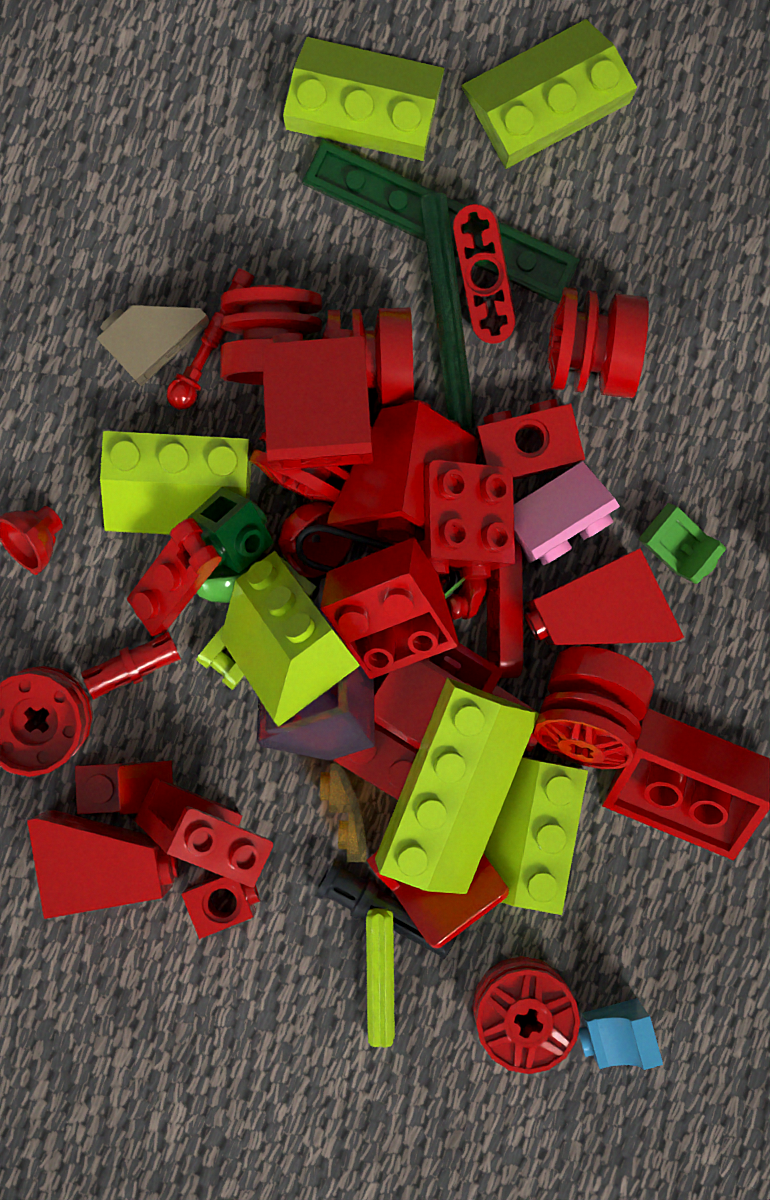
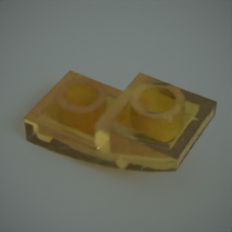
M331 761L330 772H321L320 801H329V813H348V820H339L338 849H347V862H367L365 822L356 789L345 767L335 761Z

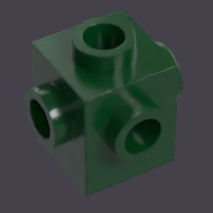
M221 487L187 517L194 518L203 530L201 537L207 546L213 545L222 557L218 566L222 564L239 574L246 567L253 564L274 543L265 527L267 518L263 511L251 500L224 487Z

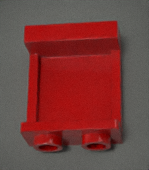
M157 777L154 778L134 819L166 854L254 888L273 848V842L268 838L239 827L243 815L238 811Z

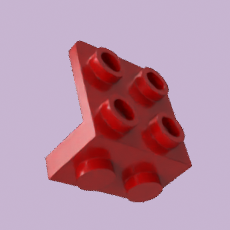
M444 460L428 462L424 467L425 540L419 541L418 544L433 565L438 576L449 575V570L462 571V578L464 577L465 579H487L491 577L492 570L514 565L515 537L512 472L507 467Z
M377 852L366 860L374 873L394 892L425 941L432 948L444 946L505 900L509 894L508 886L484 852L467 894L425 891L379 874L375 861Z

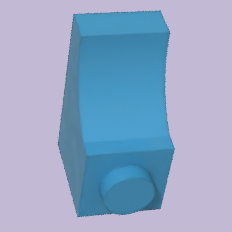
M637 998L582 1013L585 1027L579 1028L578 1032L585 1057L594 1055L599 1069L610 1066L632 1065L646 1070L663 1065L650 1015Z

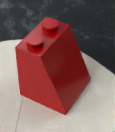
M338 329L324 332L323 339L303 341V334L285 333L274 335L273 343H263L267 461L272 469L275 471L373 463L364 336L354 337L353 330Z
M406 400L402 405L381 409L371 431L373 463L353 465L350 475L329 513L328 525L392 545L413 537L417 542L425 540V465L433 460L476 464L479 439L463 430L459 423L448 420L432 410L428 403L421 400ZM367 545V546L373 548V549L376 550V551L383 550V549H380V548H377V547H373V546Z
M641 548L622 555L526 602L530 612L523 615L535 641L544 639L547 645L676 642L684 638Z
M56 810L43 812L27 820L44 919L161 899L173 887L174 878L179 877L177 858L166 854L148 834Z

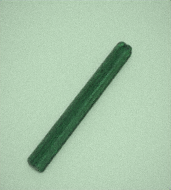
M435 192L422 196L421 207L448 420L455 421L461 425L463 430L474 428L475 419L448 203L445 193Z

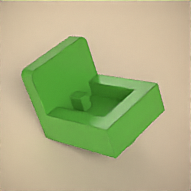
M667 503L638 539L671 571L694 584H698L703 577L714 570L718 559L726 550V547L720 541L706 535L680 508L671 503Z

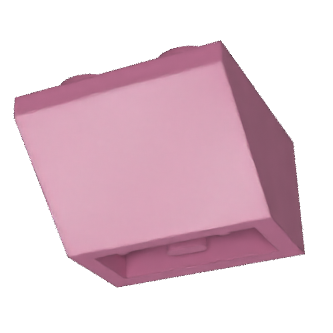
M582 461L514 504V537L520 544L522 554L528 564L539 558L544 566L572 549L568 539L577 533L585 540L612 524L614 521L609 513L620 506L612 494Z

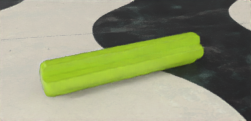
M374 908L368 911L366 917L368 1043L372 1047L387 1048L392 1046L395 1037L393 913L390 909Z

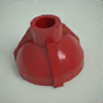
M43 506L36 513L33 510L7 512L0 516V542L21 566L29 570L31 574L37 575L48 565L56 541L55 534L63 528V524L56 512L48 506Z

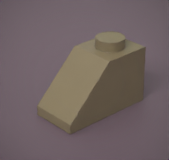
M132 305L125 312L122 309H118L102 323L100 328L103 332L97 339L142 387L208 326L210 320L201 308Z

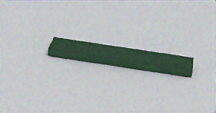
M322 139L302 181L303 185L459 258L453 224L456 215L462 208L466 207L465 205ZM471 212L470 221L463 224L464 232H472L475 238L476 247H466L469 258L482 251L495 252L493 242L486 246L483 245L482 231L489 228V222L487 219H479L477 212ZM498 221L509 281L559 304L562 292L568 286L580 259ZM480 260L474 264L499 276L498 268L492 261Z

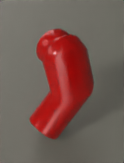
M465 579L458 594L453 593L446 599L453 620L459 618L468 620L477 614L487 592L488 583L486 579Z

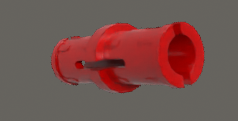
M166 632L152 641L131 650L128 647L119 650L120 655L98 666L82 671L81 675L94 700L132 681L134 685L144 681L143 676L165 665L167 666L175 661H179L181 657L177 652L170 633Z

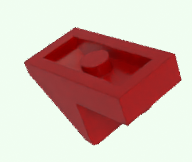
M172 760L75 766L77 814L120 812V815L138 813L155 777L173 784Z

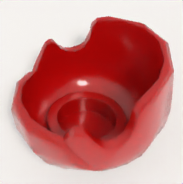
M313 501L300 506L283 521L279 537V547L287 562L301 576L314 579L327 574L326 572L312 569L301 562L296 553V539L308 526L316 524L328 525V516L333 507L328 502ZM317 531L305 538L303 552L308 559L335 568L344 560L352 546L353 540ZM314 534L320 536V543H312V536Z

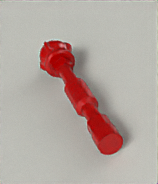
M238 268L228 291L249 288L255 277L251 273ZM223 309L214 313L201 337L202 344L191 365L187 366L183 375L176 374V379L169 384L166 397L168 403L173 408L185 410L195 403L197 398L196 390L200 391L201 386L197 383L202 375L201 370L212 349L218 348L226 332L221 328V319L232 313L225 312Z

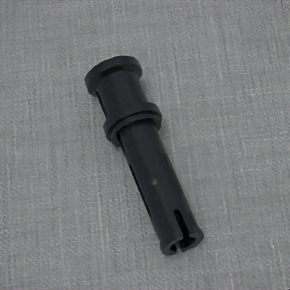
M336 858L332 860L318 885L315 897L320 900L324 897L331 899L349 909L350 916L356 919L358 917L363 919L364 916H367L370 909H390L393 913V931L434 952L440 958H446L457 936L441 948H432L425 941L400 901L379 890L380 885L377 884V880L371 877L365 880L341 867L340 860Z

